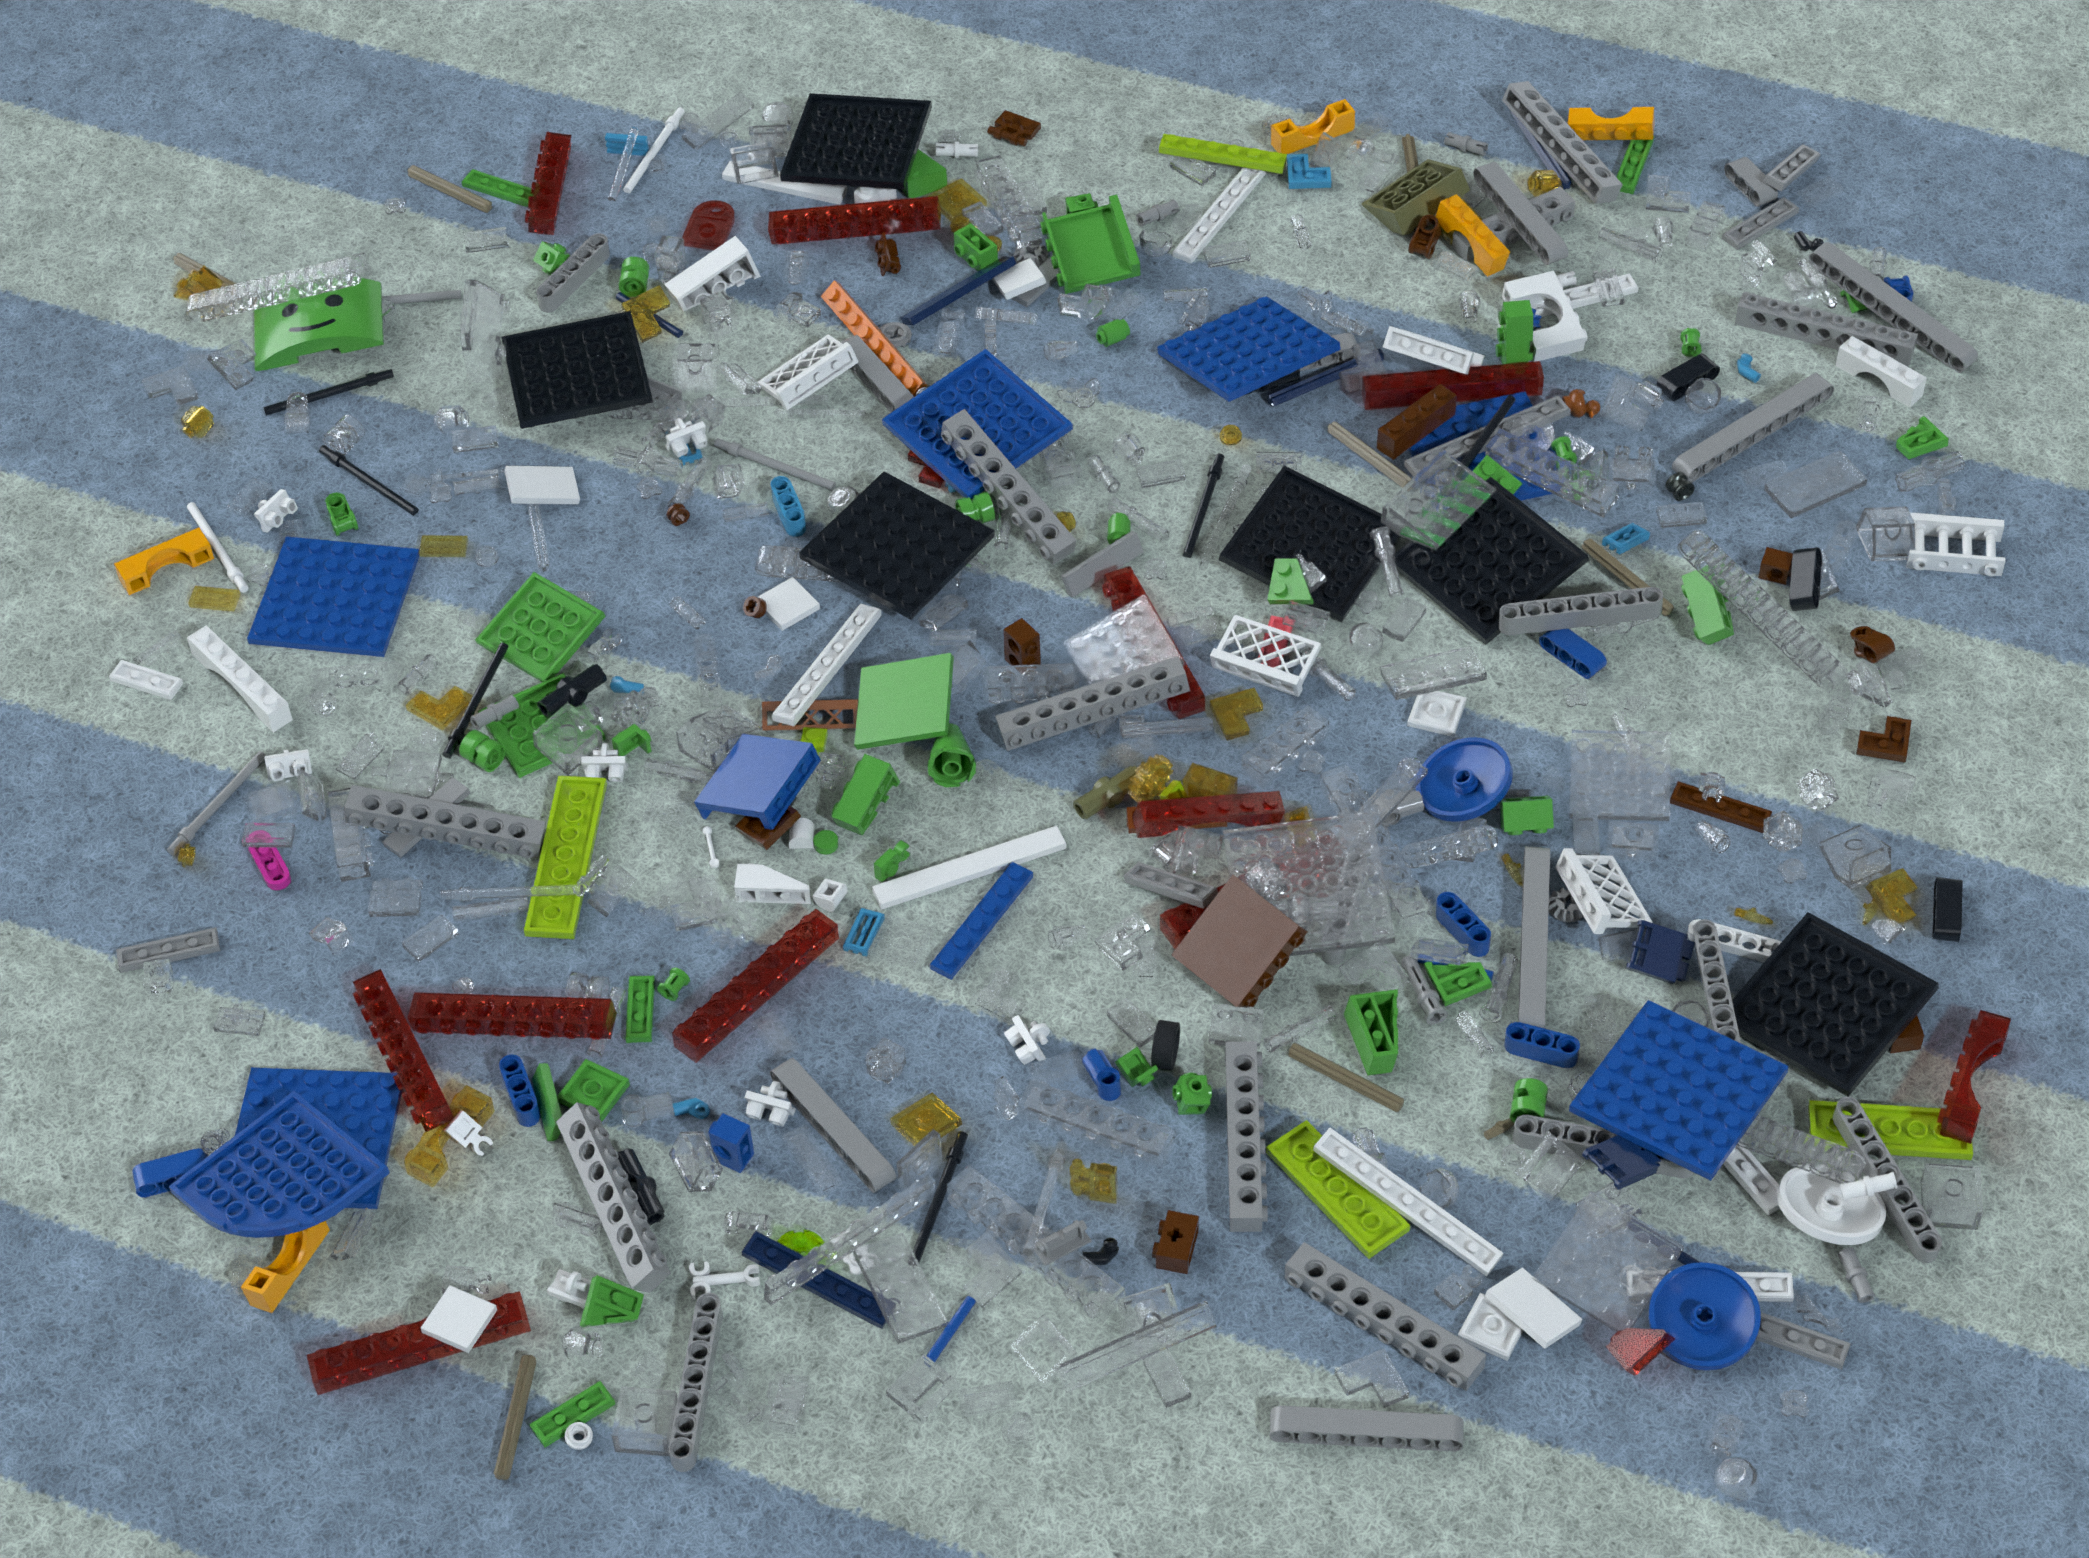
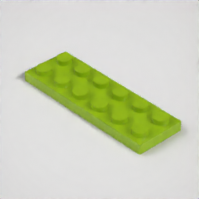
M1809 1100L1810 1150L1852 1153L1833 1121V1114L1838 1102ZM1860 1103L1891 1155L1972 1160L1973 1144L1970 1110ZM1841 1111L1845 1115H1852L1848 1111ZM1855 1133L1858 1137H1865L1861 1133Z
M1305 1120L1266 1147V1154L1349 1240L1370 1259L1410 1231V1224L1396 1210L1314 1152V1145L1322 1135Z

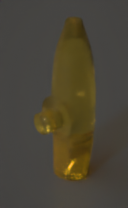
M1509 854L1502 855L1501 859L1509 875L1519 886H1522L1523 882L1518 870L1521 868V864L1513 862Z
M1875 895L1869 904L1864 903L1863 908L1866 911L1863 916L1862 925L1868 924L1875 916L1883 899L1882 896Z
M1754 907L1749 910L1735 909L1734 916L1755 923L1773 924V920L1757 913Z

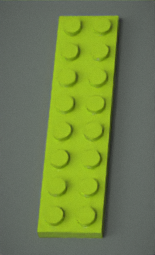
M558 776L525 922V937L575 939L607 788L606 778Z

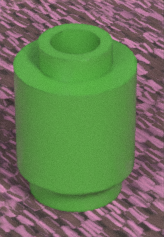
M1115 319L1099 326L1096 338L1101 345L1104 344L1105 347L1125 340L1130 335V328L1124 319Z
M1115 513L1108 520L1107 541L1110 545L1131 532V522L1126 514Z

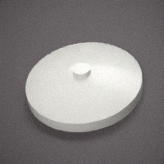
M1807 1164L1795 1167L1783 1176L1778 1188V1204L1786 1218L1804 1233L1825 1242L1839 1245H1856L1868 1242L1880 1233L1886 1218V1207L1878 1193H1874L1873 1197L1865 1195L1844 1201L1840 1184L1862 1180V1178L1838 1167L1823 1164Z

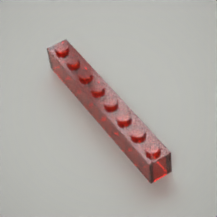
M1535 361L1470 367L1468 375L1451 369L1369 375L1362 378V399L1365 410L1408 407L1439 384L1457 395L1456 402L1486 400L1526 391L1528 396H1538L1543 393L1544 374L1541 362Z

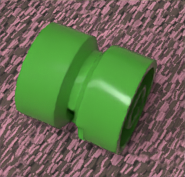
M628 257L623 261L619 279V290L621 293L628 297H641L645 294L650 270L646 260L640 257Z
M988 492L974 495L973 500L969 497H964L955 501L956 510L976 521L978 520L982 524L995 520L994 507Z
M472 730L462 740L459 753L463 758L475 763L481 769L493 772L504 760L506 749L504 745L490 739L484 733Z
M1523 1078L1515 1083L1510 1111L1511 1121L1515 1123L1516 1119L1522 1115L1544 1118L1548 1087L1545 1083L1533 1078Z

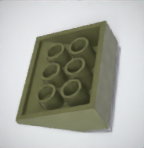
M1427 159L1361 204L1392 232L1407 235L1413 232L1414 228L1419 225L1422 217L1437 213L1440 201L1456 194L1462 199L1464 194L1470 191V188L1461 168Z

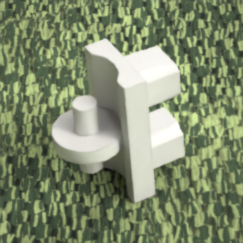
M681 418L675 419L676 426L670 428L671 434L666 435L667 444L665 446L667 450H672L678 458L688 453L686 444L693 442L696 449L707 446L706 426L703 421L692 425L691 421L684 423Z
M280 489L268 501L262 500L258 503L259 509L254 515L261 523L262 531L268 533L273 527L278 528L283 524V518L288 513L293 514L298 510L294 499L289 498L286 490Z
M602 743L601 750H593V756L581 757V764L586 777L600 778V771H609V781L622 782L624 771H628L626 757L618 756V750H609L608 743Z
M287 749L281 754L264 756L269 781H281L284 778L294 776L300 778L312 774L308 749L289 752Z
M1019 1015L1012 1018L1015 1025L1004 1034L1013 1047L1023 1040L1026 1042L1025 1045L1015 1050L1020 1061L1025 1065L1034 1059H1037L1039 1063L1047 1060L1037 1042L1040 1041L1042 1045L1048 1042L1046 1038L1050 1033L1048 1025L1045 1023L1038 1024L1037 1021H1033L1030 1023L1031 1029L1029 1030Z
M773 1081L770 1087H761L760 1092L768 1096L747 1090L744 1097L748 1101L746 1115L749 1118L761 1120L766 1108L772 1110L768 1121L782 1127L787 1121L788 1116L794 1115L796 1109L792 1107L791 1102L778 1099H786L787 1092L780 1090L781 1084L777 1081Z
M559 1269L554 1282L547 1289V1294L584 1309L591 1280L583 1278L579 1272L569 1273Z

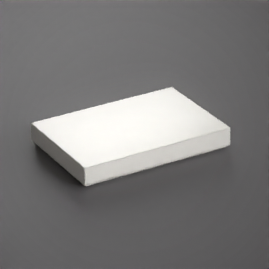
M505 467L511 503L579 504L580 496L573 467Z
M1523 1267L1488 1289L1485 1297L1544 1349L1580 1326L1582 1322L1581 1317Z

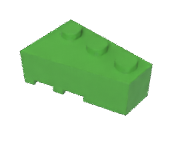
M919 149L917 150L905 189H902L909 200L948 187L946 168Z
M1530 300L1503 302L1502 311L1498 313L1501 327L1497 328L1499 344L1495 346L1496 357L1501 358L1506 380L1532 378L1529 360H1533V353H1529L1530 341H1533V312Z
M1707 565L1681 576L1683 580L1681 588L1684 596L1688 598L1689 606H1687L1690 617L1694 619L1695 626L1693 631L1696 638L1707 645H1711L1734 635L1731 612L1727 611L1725 603L1729 601L1728 595H1723L1722 586L1726 585V579Z
M864 754L862 760L857 762L851 781H848L844 786L842 798L832 809L831 817L837 826L859 835L864 834L877 816L878 812L875 810L880 802L886 803L889 799V796L886 794L892 786L897 787L900 783L891 764Z
M1398 989L1349 996L1344 1017L1367 1076L1391 1073L1398 1055Z

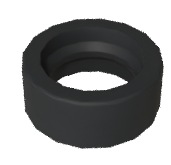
M1158 1021L1152 1045L1151 1067L1156 1065L1158 1069L1173 1070L1180 1041L1179 1022Z

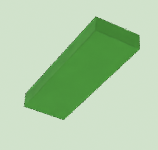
M654 975L629 976L626 1043L652 1042L655 992Z
M539 1063L532 1077V1083L547 1141H555L561 1133L556 1121L562 1117L550 1067L548 1063Z
M599 1381L530 1423V1429L543 1447L546 1448L565 1436V1431L569 1425L575 1422H588L614 1406L615 1400L602 1382Z

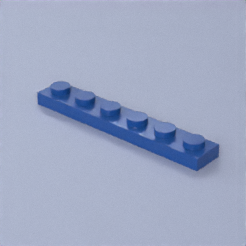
M1012 862L930 963V969L952 980L1031 881L1033 872Z

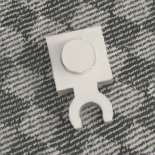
M462 1110L444 1130L463 1148H466L470 1143L472 1151L479 1156L484 1154L479 1149L480 1142L484 1141L490 1146L493 1144L489 1137L478 1134L482 1127Z

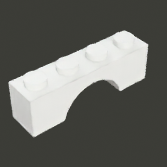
M1853 336L1839 347L1836 367L1852 376H1856L1860 372H1869L1876 375L1887 386L1891 398L1909 408L1923 396L1927 377Z

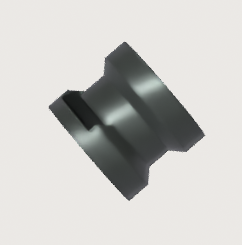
M1677 472L1670 476L1665 484L1666 489L1671 493L1673 492V497L1677 501L1689 498L1695 489L1693 483L1687 481L1686 475L1682 472Z

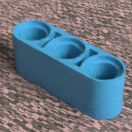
M777 476L770 483L773 503L787 534L793 537L801 536L806 531L804 510L789 478Z

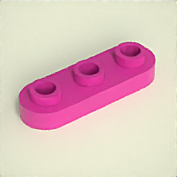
M261 831L251 834L247 839V847L267 886L272 890L285 889L291 882V876L272 838L268 833Z

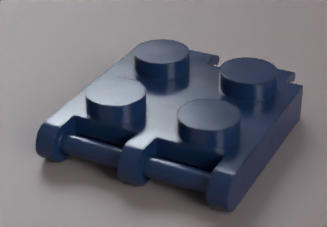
M1638 920L1639 930L1636 941L1632 942L1633 952L1630 963L1626 964V969L1670 984H1674L1676 980L1684 982L1689 963L1681 960L1691 959L1695 942L1687 940L1688 934L1645 920Z
M1619 1135L1591 1146L1582 1153L1586 1160L1590 1159L1598 1167V1171L1602 1175L1606 1174L1614 1182V1186L1618 1190L1656 1174L1660 1166L1658 1162H1661L1653 1152L1647 1149L1644 1150L1643 1147Z

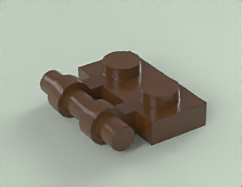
M1005 110L995 121V127L989 126L987 133L993 135L995 139H1004L1010 141V144L1014 146L1021 145L1025 147L1027 139L1031 141L1039 132L1041 123Z

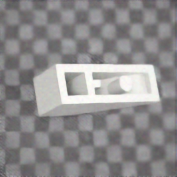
M752 863L737 864L734 885L736 902L811 904L809 885L764 865Z

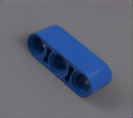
M1570 629L1547 631L1539 638V643L1545 651L1562 663H1565V665L1585 679H1590L1607 664L1606 657L1600 650Z
M1443 892L1438 895L1435 913L1437 920L1468 953L1475 957L1485 956L1490 950L1491 931L1456 894Z
M1514 1022L1506 1028L1504 1047L1512 1055L1561 1068H1572L1578 1062L1580 1043L1577 1038L1571 1035L1521 1022Z
M514 1054L506 1055L500 1060L499 1068L515 1116L520 1125L524 1127L534 1126L540 1120V1112L525 1067L519 1056Z
M197 1148L136 1165L132 1170L136 1194L139 1197L146 1198L170 1191L168 1186L208 1157V1152L205 1149Z

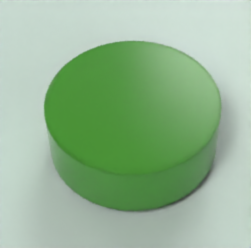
M830 830L818 832L813 839L815 850L824 855L835 852L839 845L838 836Z

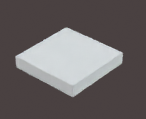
M1031 258L1015 264L1013 267L992 278L1006 300L1046 283L1044 275Z
M793 577L758 596V598L766 601L767 610L765 614L781 631L820 609V604Z
M1420 687L1407 721V726L1454 737L1467 698Z
M449 1285L421 1326V1331L423 1334L469 1353L496 1313L497 1307L495 1304Z
M1480 1293L1457 1337L1474 1347L1508 1361L1524 1330L1491 1303L1484 1294Z

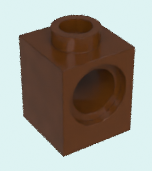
M1766 547L1758 578L1786 585L1788 577H1791L1793 553Z

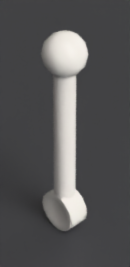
M706 826L703 828V834L706 835L711 860L709 864L711 868L719 867V860L715 857L711 838L712 829Z

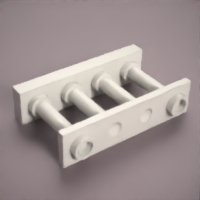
M1389 326L1383 348L1476 377L1479 375L1485 357L1484 355Z
M1909 512L1906 534L1915 535V550L1909 551L1906 568L2002 576L2005 558L1996 557V542H2001L2004 520ZM1924 536L1939 538V552L1925 551ZM1948 538L1962 539V554L1948 553ZM1972 540L1986 541V556L1972 555Z

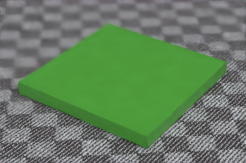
M533 572L475 641L494 654L500 643H506L509 648L503 659L537 680L544 682L555 677L606 616L603 611Z
M946 653L862 667L854 742L856 749L860 750L947 736L950 716L953 655Z
M564 673L513 695L518 701L519 708L502 716V719L498 722L493 721L485 725L493 739L504 745L506 749L505 757L519 778L606 740L604 732L584 703L577 707L570 705L549 719L538 708L537 702L556 690L560 680L566 677ZM485 707V708H483V709H481V710H478V713H480L481 711L487 709V707Z

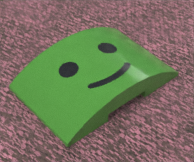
M359 277L319 278L289 286L265 299L254 309L255 371L299 363V356L339 348L342 354L384 345L381 282Z

